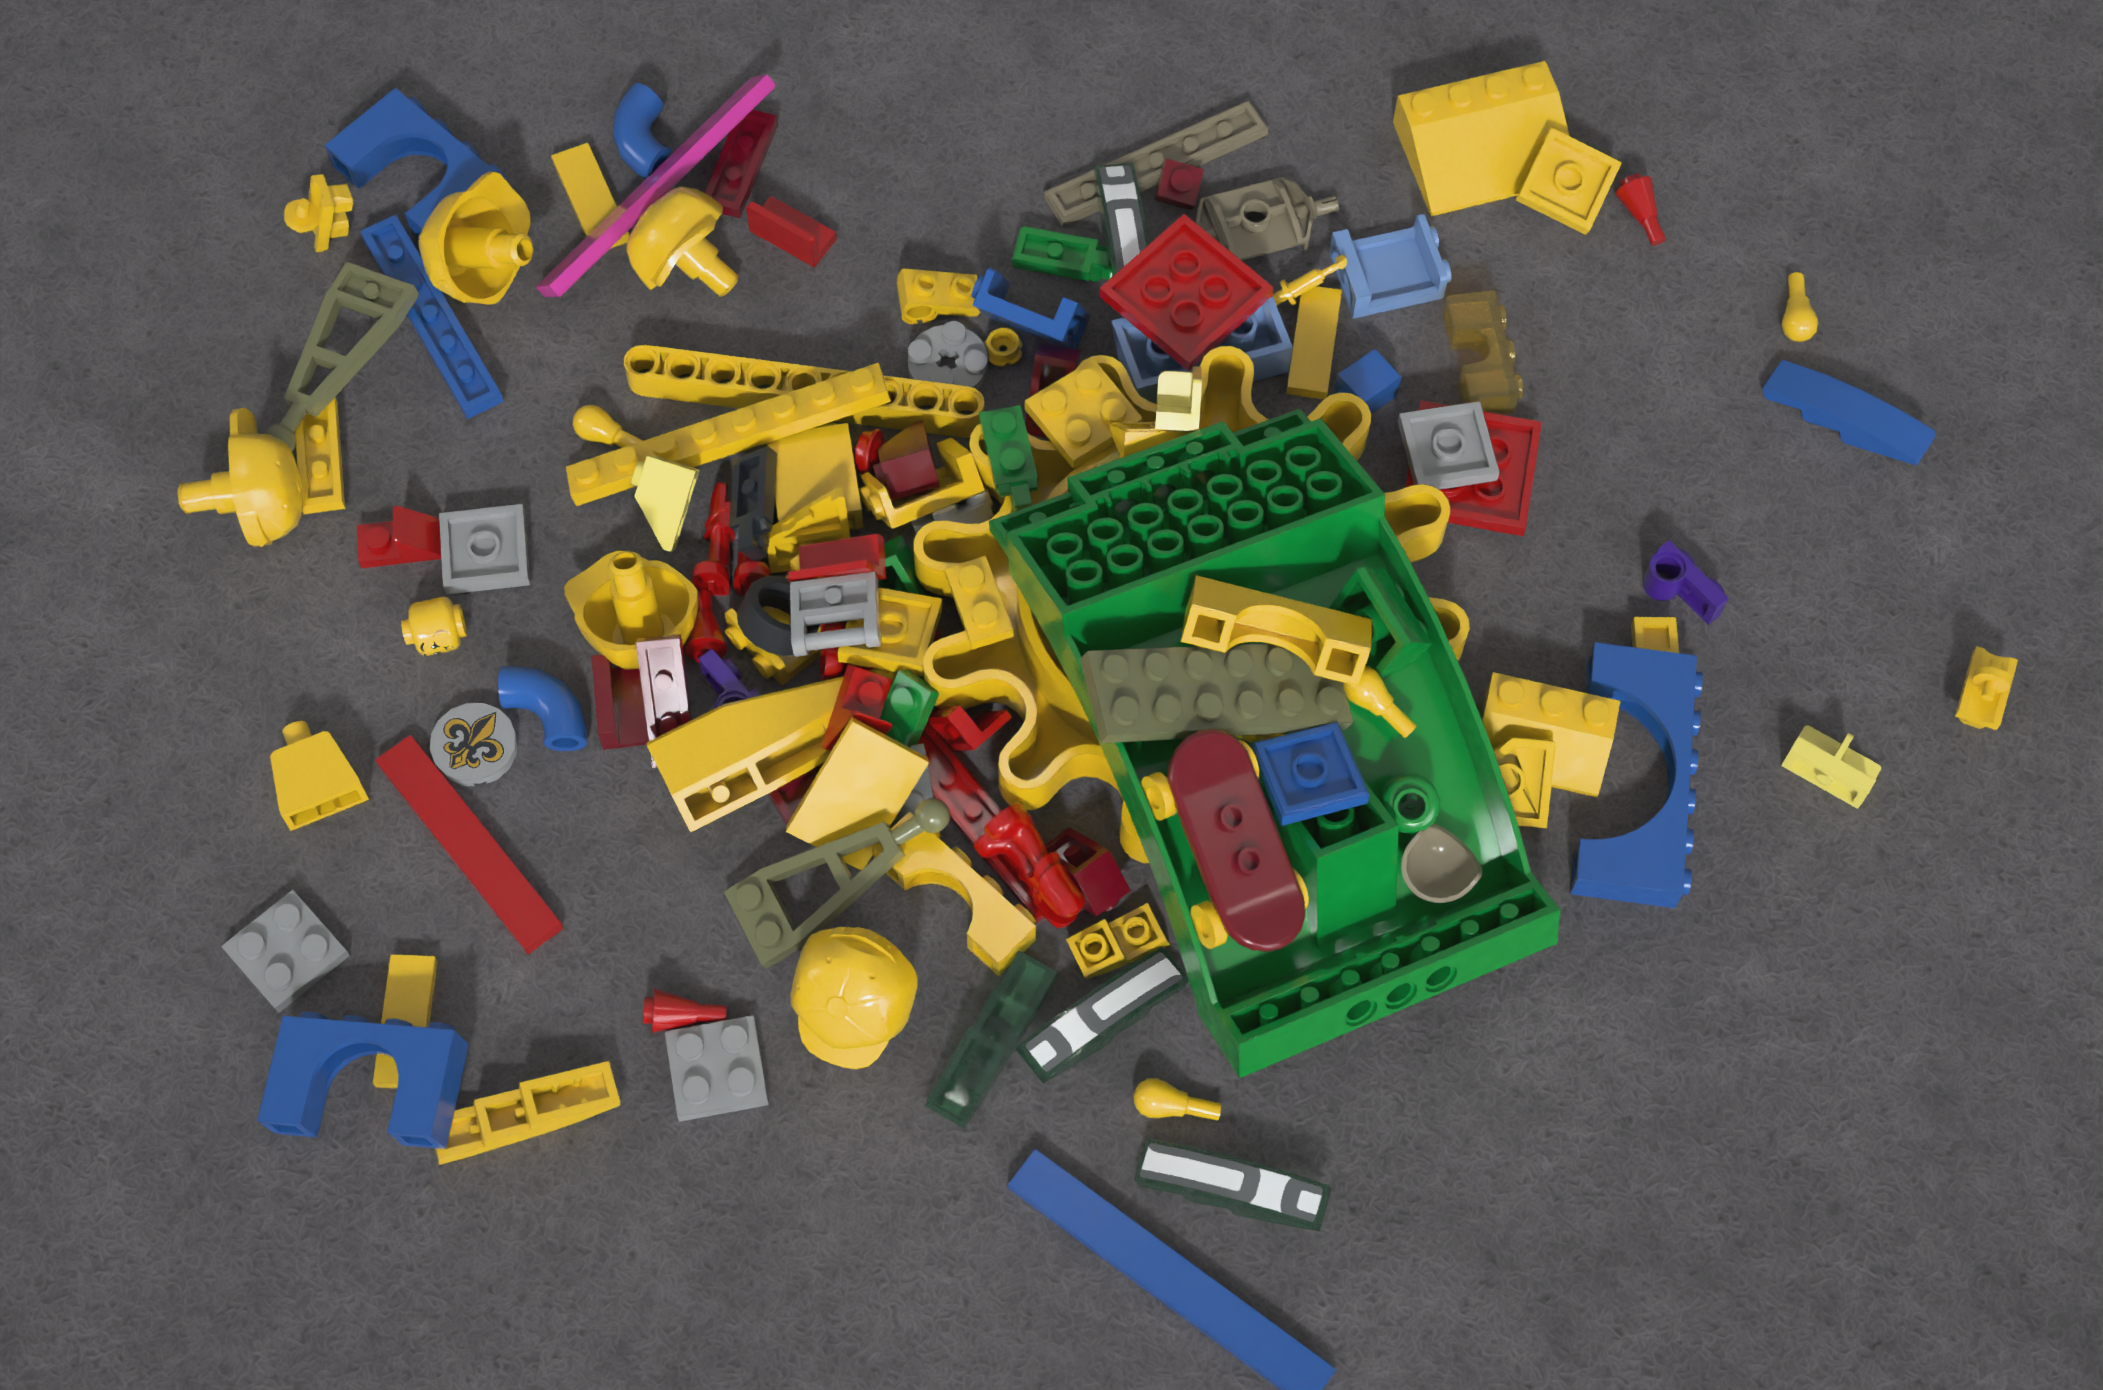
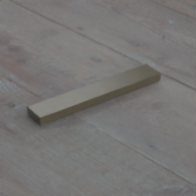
M1248 100L1044 191V199L1061 226L1065 227L1107 208L1099 171L1101 167L1130 166L1136 194L1158 185L1162 165L1166 158L1198 167L1267 136L1268 127Z

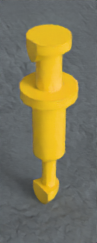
M1340 255L1335 258L1336 263L1323 270L1315 268L1290 283H1287L1285 279L1280 281L1282 289L1273 294L1276 306L1286 300H1289L1291 305L1296 304V297L1323 283L1325 276L1338 269L1342 270L1347 266L1346 256Z

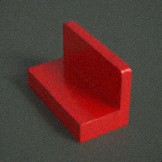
M772 196L769 197L763 206L753 201L746 206L750 232L814 268L837 240L835 231Z
M871 534L799 546L800 570L788 572L789 582L875 572L878 580L886 579L884 537L879 534Z
M957 705L947 706L942 709L936 707L931 712L927 722L952 751H968L977 749L1010 720L1012 716L1007 710L984 711L972 721L963 708Z

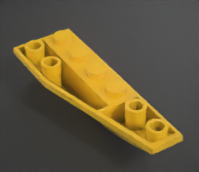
M882 669L868 670L892 679L890 691L898 672ZM844 676L723 704L646 743L690 833L776 790L825 762L831 751L821 748Z

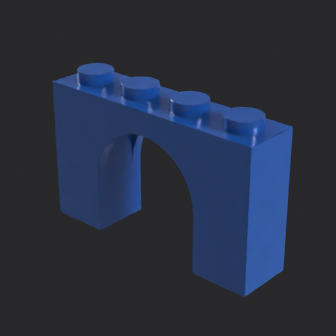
M396 88L325 144L332 167L358 189L390 163L405 156H430L447 166L442 182L405 213L411 233L418 240L428 217L447 195L467 191L476 180L487 172L500 173L506 180L503 172L495 164L490 163L487 165L480 159L477 151L467 141L461 143L453 136L449 127L441 119L433 120L426 114L424 107L416 98L412 96L407 98Z
M302 1012L300 1017L283 1016L257 1121L276 1134L317 1138L328 1090L335 1076L351 1061L362 1056L378 1053L392 1057L398 1070V1086L387 1133L403 1146L446 1149L469 1044L455 1031V1027L440 1022H431L427 1028L415 1027L410 1022L400 1019H387L385 1024L370 1023L368 1019L355 1015H345L343 1020H330L325 1015L315 1012Z

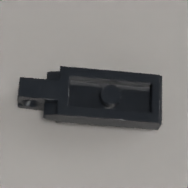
M769 446L733 460L729 528L735 532V539L738 540V551L754 561L767 557L769 539L766 533L771 532L773 527L777 453Z

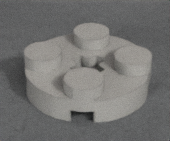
M949 321L944 325L927 329L910 343L908 347V374L910 379L969 386L977 390L985 380V375L988 371V352L985 344L974 332L966 329L958 321ZM942 357L956 358L955 368L950 369L948 366L940 368L938 365L941 363Z
M984 488L985 491L913 520L912 524L915 533L917 534L924 525L933 521L980 524L989 520L994 515L992 511H995L988 489Z

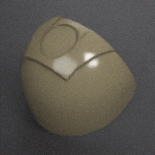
M1434 823L1426 830L1418 831L1412 835L1402 857L1401 869L1405 883L1415 895L1430 902L1445 903L1459 899L1467 894L1482 876V868L1473 852L1451 832Z

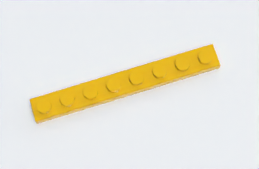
M879 362L566 466L570 495L575 505L579 506L636 487L631 485L638 461L645 463L648 455H655L694 468L889 403L891 400Z

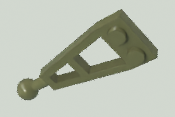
M346 262L324 297L284 396V400L290 409L280 424L270 426L263 434H270L283 440L293 451L296 445L294 432L305 415L310 414L317 417L401 325L419 296L415 286ZM341 306L379 319L346 356L325 349ZM317 365L333 370L310 396L306 395Z
M927 798L919 803L914 817L893 830L888 824L882 822L761 868L725 890L724 893L761 966L769 968L803 948L812 934L828 926L905 856L900 845L923 831L927 833L942 831L950 820V811L946 803L938 798ZM880 842L884 851L853 878L842 856ZM827 863L840 890L798 928H795L772 883Z

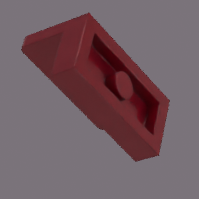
M604 655L591 656L597 729L603 750L646 745L649 742L640 670H627L621 667L612 668L611 662Z

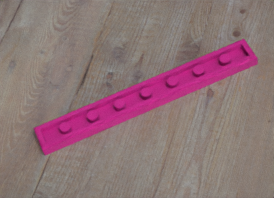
M767 74L751 77L535 286L544 297H561L638 222L641 215L651 204L655 203L673 188L775 88V83Z

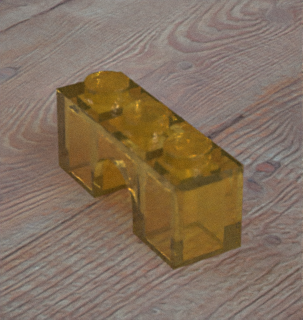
M1495 290L1447 296L1442 318L1450 350L1471 349L1479 353L1484 359L1482 362L1466 364L1462 367L1458 382L1462 404L1480 401L1483 412L1500 415L1514 414L1518 399L1523 397V382L1521 375L1514 373L1512 365L1515 361V349L1513 341L1511 339L1506 340L1504 331L1507 325L1505 307L1498 305Z

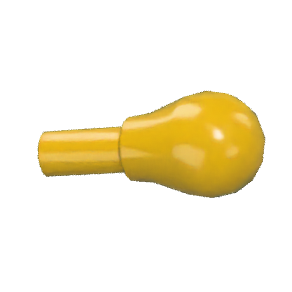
M1795 272L1788 276L1789 299L1787 300L1781 326L1784 334L1790 340L1803 342L1811 339L1817 332L1818 319L1810 305L1809 298L1806 297L1804 275Z
M584 405L573 416L572 426L575 433L584 440L605 443L610 446L615 444L621 448L643 441L622 430V426L615 422L600 406Z
M1365 666L1359 686L1343 682L1348 700L1371 711L1376 716L1381 715L1404 738L1417 727L1393 703L1394 698L1388 692L1382 678L1370 666Z
M1147 1078L1140 1082L1133 1093L1135 1107L1141 1115L1148 1118L1183 1117L1184 1114L1218 1121L1220 1117L1221 1103L1190 1097L1187 1092L1179 1090L1158 1078Z

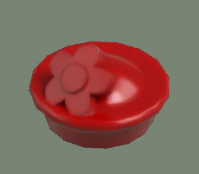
M879 428L862 432L857 446H853L852 449L853 454H855L856 471L862 474L869 472L874 477L873 465L880 463L878 448L884 444V436Z

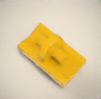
M323 174L312 175L308 200L302 198L291 201L284 209V221L288 227L298 233L311 230L316 235L314 243L316 252L328 250L330 238L348 236L349 223L345 212L352 211L353 198L348 185L327 186Z
M1976 646L1972 652L1955 717H1958L1962 723L1978 729L1988 727L1997 730L2001 725L2018 660L2011 657L1996 656L1984 648Z

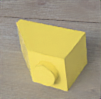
M648 455L645 463L638 461L631 485L637 486L635 498L662 549L672 552L677 547L700 470L655 455Z

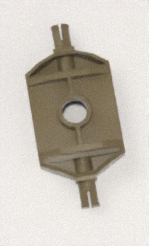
M1281 177L1201 198L1196 224L1242 261L1302 244L1303 251H1307L1313 220L1317 216L1338 212L1339 205L1335 195L1313 201L1312 197H1307L1295 181ZM1249 212H1258L1264 215L1265 219L1254 223L1247 220L1245 215Z

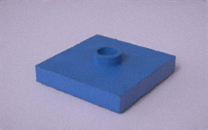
M1338 722L1251 744V749L1258 762L1259 774L1281 826L1367 804L1370 794Z

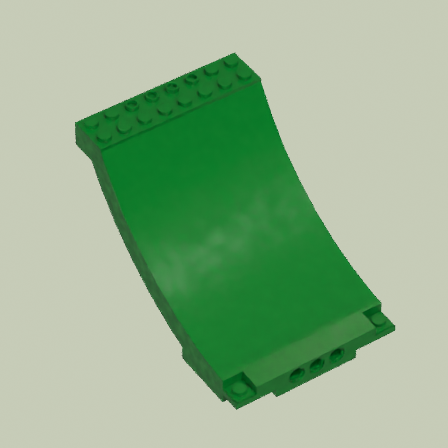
M1297 409L1236 432H1232L1223 421L1067 477L1068 493L989 521L990 532L1008 557L1010 575L1020 589L1061 663L1105 754L1131 815L1162 896L1196 1002L1198 1015L1239 1078L1557 944L1560 908L1531 873L1517 819L1489 737L1440 620L1403 547L1385 518V494L1321 418L1310 421L1301 409ZM1363 566L1385 569L1392 581L1401 587L1407 605L1416 619H1419L1425 625L1428 638L1432 643L1416 663L1382 678L1388 692L1394 698L1393 703L1417 727L1404 738L1381 715L1376 716L1371 711L1354 704L1347 698L1353 723L1346 730L1341 731L1370 794L1367 804L1281 826L1259 774L1260 786L1291 866L1299 873L1307 888L1309 903L1305 909L1304 923L1294 941L1281 949L1268 952L1254 951L1239 945L1228 934L1227 941L1224 944L1208 949L1198 939L1190 912L1194 905L1204 901H1211L1182 828L1178 813L1176 812L1175 815L1163 820L1154 818L1141 787L1142 779L1153 773L1160 772L1167 778L1172 755L1184 739L1100 743L1081 658L1087 651L1196 647V645L1181 642L1185 611L1196 576L1329 609V606L1356 569ZM1244 642V643H1240V644H1237V645H1246V644H1269V643H1264V642ZM1245 741L1251 748L1252 743ZM1412 772L1418 773L1430 780L1437 789L1440 798V812L1434 824L1445 828L1460 839L1473 852L1482 868L1481 878L1461 898L1445 903L1430 902L1415 895L1405 883L1401 863L1407 843L1413 834L1398 831V824L1380 802L1381 792L1385 784L1395 775ZM1411 793V799L1417 801V796ZM1406 794L1401 797L1400 803L1406 800ZM1408 804L1406 808H1411L1414 805Z

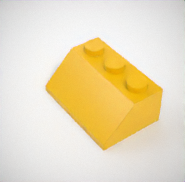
M1493 672L1485 694L1481 719L1493 750L1510 736L1554 740L1556 748L1551 787L1598 797L1614 739L1620 701Z

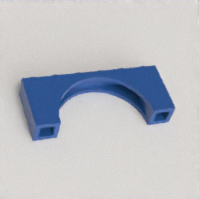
M1594 642L1587 660L1585 693L1619 700V709L1631 715L1647 729L1663 754L1668 773V791L1663 808L1654 818L1640 828L1613 838L1579 840L1573 853L1570 894L1676 908L1682 895L1689 894L1692 871L1685 868L1686 854L1690 855L1692 852L1694 829L1687 828L1688 814H1693L1696 804V789L1690 788V775H1695L1699 756L1698 750L1692 749V736L1698 735L1701 712L1694 710L1695 697L1699 698L1703 683V673L1696 672V655Z

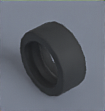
M779 576L762 577L752 582L737 612L738 625L744 636L755 646L777 655H794L791 643V625L777 621L762 608L765 606L777 608L791 616L790 582L788 578ZM820 625L807 626V634L816 633Z

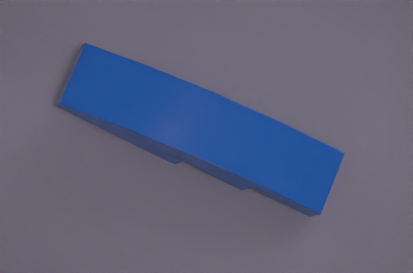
M1783 359L1763 387L1765 398L1800 409L1803 420L1840 432L1842 442L1912 465H1918L1936 437L1935 430L1873 395L1826 374Z

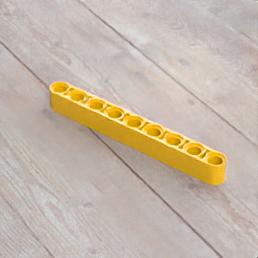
M651 345L632 347L626 352L624 357V368L628 385L635 394L738 409L851 372ZM650 369L646 373H638L640 370ZM683 374H689V375H690V376L687 377V378H678L679 376H681V375H683ZM884 376L890 400L893 401L892 403L883 404L835 420L900 430L906 429L914 422L923 420L927 433L969 438L974 428L980 424L979 412L985 411L984 397L976 388L969 386ZM723 379H729V380H731V381L728 382V383H722V384L718 383L719 381H721V380H723ZM761 385H771V387L766 389L758 388ZM923 405L933 406L929 410L919 409ZM969 410L974 413L970 415H963L959 412Z

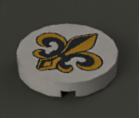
M466 703L450 709L437 721L431 733L430 752L436 767L449 781L462 786H475V784L483 782L488 784L498 780L510 769L517 755V736L511 720L499 708L485 703Z

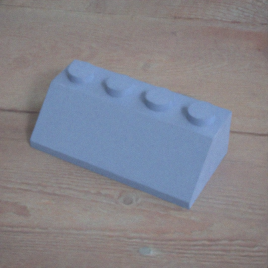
M1273 296L1215 347L1232 346L1244 351L1254 365L1253 382L1289 372L1293 346ZM1124 317L1111 321L1118 360L1127 370L1135 390L1142 398L1157 404L1158 377L1161 372H1193V368L1187 371ZM1202 360L1194 367H1200Z

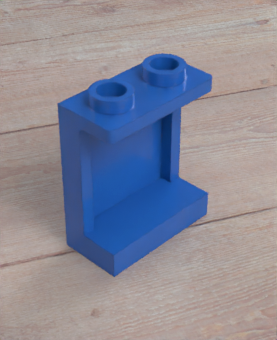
M988 268L985 276L980 275L972 290V298L975 299L973 306L985 316L1060 347L1077 350L1091 316L1079 303L1063 297L1053 320L1005 301L1004 298L1009 289L1010 282L996 270Z

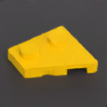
M843 486L836 487L774 524L771 532L766 533L769 539L768 558L771 574L790 571V560L799 554V546L851 538Z

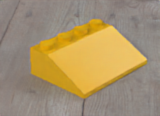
M1546 61L1398 95L1393 118L1394 127L1431 216L1517 196L1550 128L1552 127L1569 136L1560 94Z

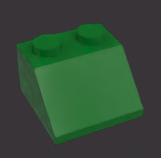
M1365 566L1356 569L1329 606V609L1372 619L1371 650L1365 666H1370L1376 670L1381 678L1416 663L1432 644L1428 638L1425 625L1419 619H1416L1405 601L1401 587L1392 581L1385 569Z

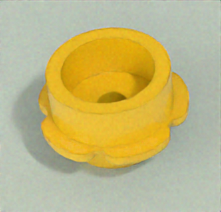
M995 329L984 342L989 361L995 366L1003 367L1006 363L1015 364L1022 356V351L1020 350L1023 347L1022 341L1011 329ZM1001 347L1007 348V350L1004 352L1000 351L999 349Z

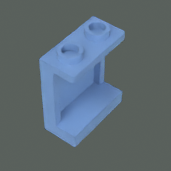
M1425 214L1416 215L1414 226L1411 228L1353 241L1348 229L1332 232L1329 249L1332 263H1336L1335 258L1340 255H1345L1347 258V266L1335 272L1352 319L1444 298L1447 283L1451 282V269L1447 259H1441L1438 251L1439 238L1434 226L1429 227Z

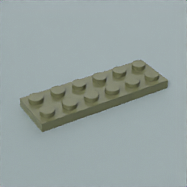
M1273 644L1235 645L1226 653L1200 646L1087 651L1081 658L1100 743L1185 739L1197 731L1210 728L1224 730L1233 736L1295 733L1338 722L1340 729L1346 730L1353 723L1342 682L1314 675L1303 659L1293 652Z

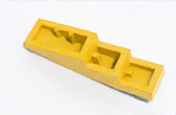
M609 1061L520 1082L519 1089L475 1099L474 1106L455 1110L447 1148H435L438 1164L441 1165L542 1135L620 1106L621 1102Z

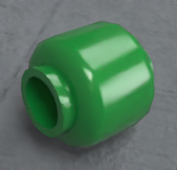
M1404 772L1395 775L1385 784L1381 792L1380 802L1398 824V831L1402 833L1415 834L1418 831L1426 830L1435 822L1440 812V798L1437 789L1427 777L1418 773ZM1411 793L1417 796V801L1411 799ZM1406 794V800L1400 803L1401 797ZM1408 804L1414 805L1411 808H1406Z

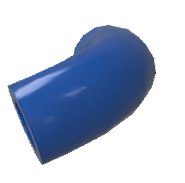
M635 83L625 93L615 110L612 138L623 162L641 178L646 180L671 155V150L655 139L651 132L654 121L664 110L662 101L649 87L641 83Z
M514 665L499 667L498 689L502 709H525L536 714L543 725L544 745L551 750L574 751L583 749L587 745V727L582 705L563 681L542 669Z

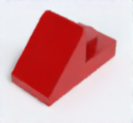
M393 506V521L357 525L358 562L361 568L442 559L439 518L401 506Z
M848 665L821 748L828 751L833 749L851 717L886 735L891 729L892 724L880 720V716L892 679Z

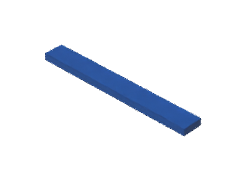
M1037 1149L1032 1152L1008 1183L1010 1191L1278 1389L1323 1390L1334 1375L1336 1369Z

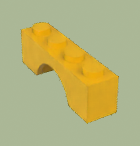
M1196 576L1185 611L1181 642L1224 653L1231 647L1244 642L1269 643L1285 648L1299 656L1307 663L1316 676L1359 686L1371 650L1372 619Z
M908 812L891 829L893 830L897 826L914 817V815L911 812ZM923 831L900 845L905 856L888 870L886 874L904 890L922 884H938L951 888L960 894L968 903L973 915L967 931V948L996 975L1000 976L1036 941V926L1034 925L1036 921L1032 914L1022 905L1016 904L1013 906L1002 896L1004 892L1000 885L988 875L982 878L971 868L972 862L968 856L958 847L954 846L950 849L940 840L941 834L939 832L927 833ZM880 842L872 846L873 860L884 851Z

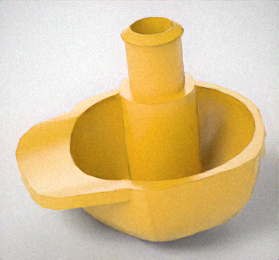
M487 172L476 180L467 191L447 195L434 208L419 235V250L430 282L440 291L463 303L488 305L498 303L513 282L520 266L527 265L533 256V243L527 235L531 225L529 209L525 201L500 173Z
M681 186L672 189L645 210L629 235L626 251L631 267L649 290L656 286L661 287L674 265L679 267L692 280L698 277L718 295L717 297L725 296L733 289L738 282L739 273L736 274L716 256L719 250L705 238L714 230L716 221L723 211L722 204L698 189Z
M247 408L233 409L229 416V471L212 473L209 480L188 483L182 481L177 491L180 508L187 515L192 512L214 509L220 515L236 512L241 529L249 545L263 547L264 545H271L274 540L284 537L298 526L302 516L301 478L293 453L283 440L270 434H258L257 421L252 412Z
M615 551L609 553L591 567L570 579L564 586L566 600L575 613L576 624L584 638L599 654L604 655L611 663L623 669H639L636 648L638 638L681 634L682 645L684 646L696 622L698 591L693 583L670 565L658 560L648 561L636 552Z
M836 927L812 934L801 951L790 994L791 1006L798 1015L801 1041L808 1051L826 1062L844 1068L859 1069L870 1066L879 1058L890 1039L899 1034L908 1022L918 986L917 973L912 964L895 945L869 929L861 927Z

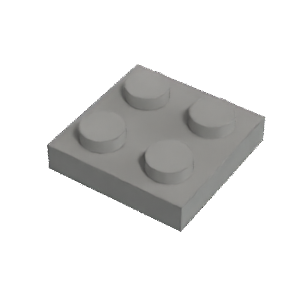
M1480 401L1399 413L1398 425L1414 485L1424 484L1440 490L1497 481L1499 469Z
M523 504L439 513L442 577L446 595L530 585L526 515Z
M291 890L221 946L278 1013L350 956L347 950L294 890Z
M754 1015L665 1031L679 1122L769 1105Z

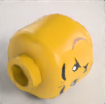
M445 596L413 603L408 610V619L401 620L406 645L415 644L417 651L423 656L456 650L461 644V638L467 637L461 605H453L452 601Z

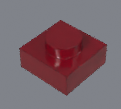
M1166 158L1162 165L1154 200L1192 210L1196 204L1204 169Z

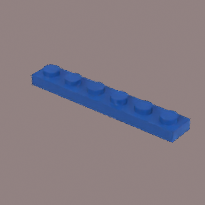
M395 214L361 230L362 239L382 274L414 285L417 289L419 296L409 310L407 317L466 419L504 402L501 392L444 295L430 282L422 258L397 215Z

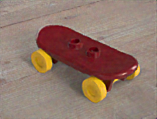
M1212 728L1197 731L1186 737L1172 755L1167 778L1160 772L1153 773L1142 779L1141 787L1154 818L1163 820L1175 815L1176 812L1178 813L1182 828L1211 901H1204L1194 905L1190 912L1199 941L1206 948L1213 949L1224 944L1227 941L1228 934L1239 945L1254 951L1268 952L1281 949L1294 941L1302 929L1305 909L1309 903L1307 888L1303 879L1292 868L1258 780L1259 766L1254 752L1245 741L1238 740L1224 730Z

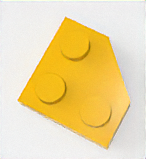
M1510 736L1494 749L1518 826L1547 828L1556 748L1554 740Z

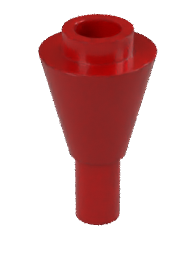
M1640 173L1626 177L1619 183L1620 188L1615 192V196L1636 221L1643 226L1651 246L1666 241V237L1657 220L1658 213L1652 177H1642Z
M705 589L698 590L696 622L685 646V654L698 663V658L711 649L720 658L727 652V645L715 614L712 612V594L709 590Z
M655 988L653 989L652 997H644L642 1023L651 1024V1033L696 1024V1022L714 1023L726 1020V1005L697 1004V1001Z

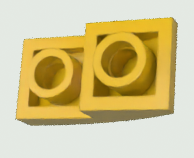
M1148 903L1110 923L1104 919L1066 939L1085 979L1105 974L1170 945Z

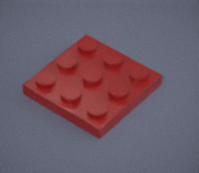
M1183 214L1102 285L1099 290V297L1187 371H1190L1210 350L1218 346L1273 296L1274 287Z
M1420 400L1418 411L1450 405ZM1483 412L1498 465L1499 476L1497 481L1440 489L1448 499L1451 509L1448 523L1524 536L1542 422ZM1409 466L1405 488L1414 485Z

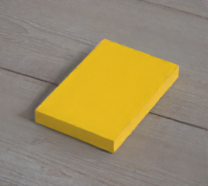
M851 717L786 825V832L817 848L882 822L891 826L929 764L928 757ZM873 845L842 856L845 863L863 870L873 855Z

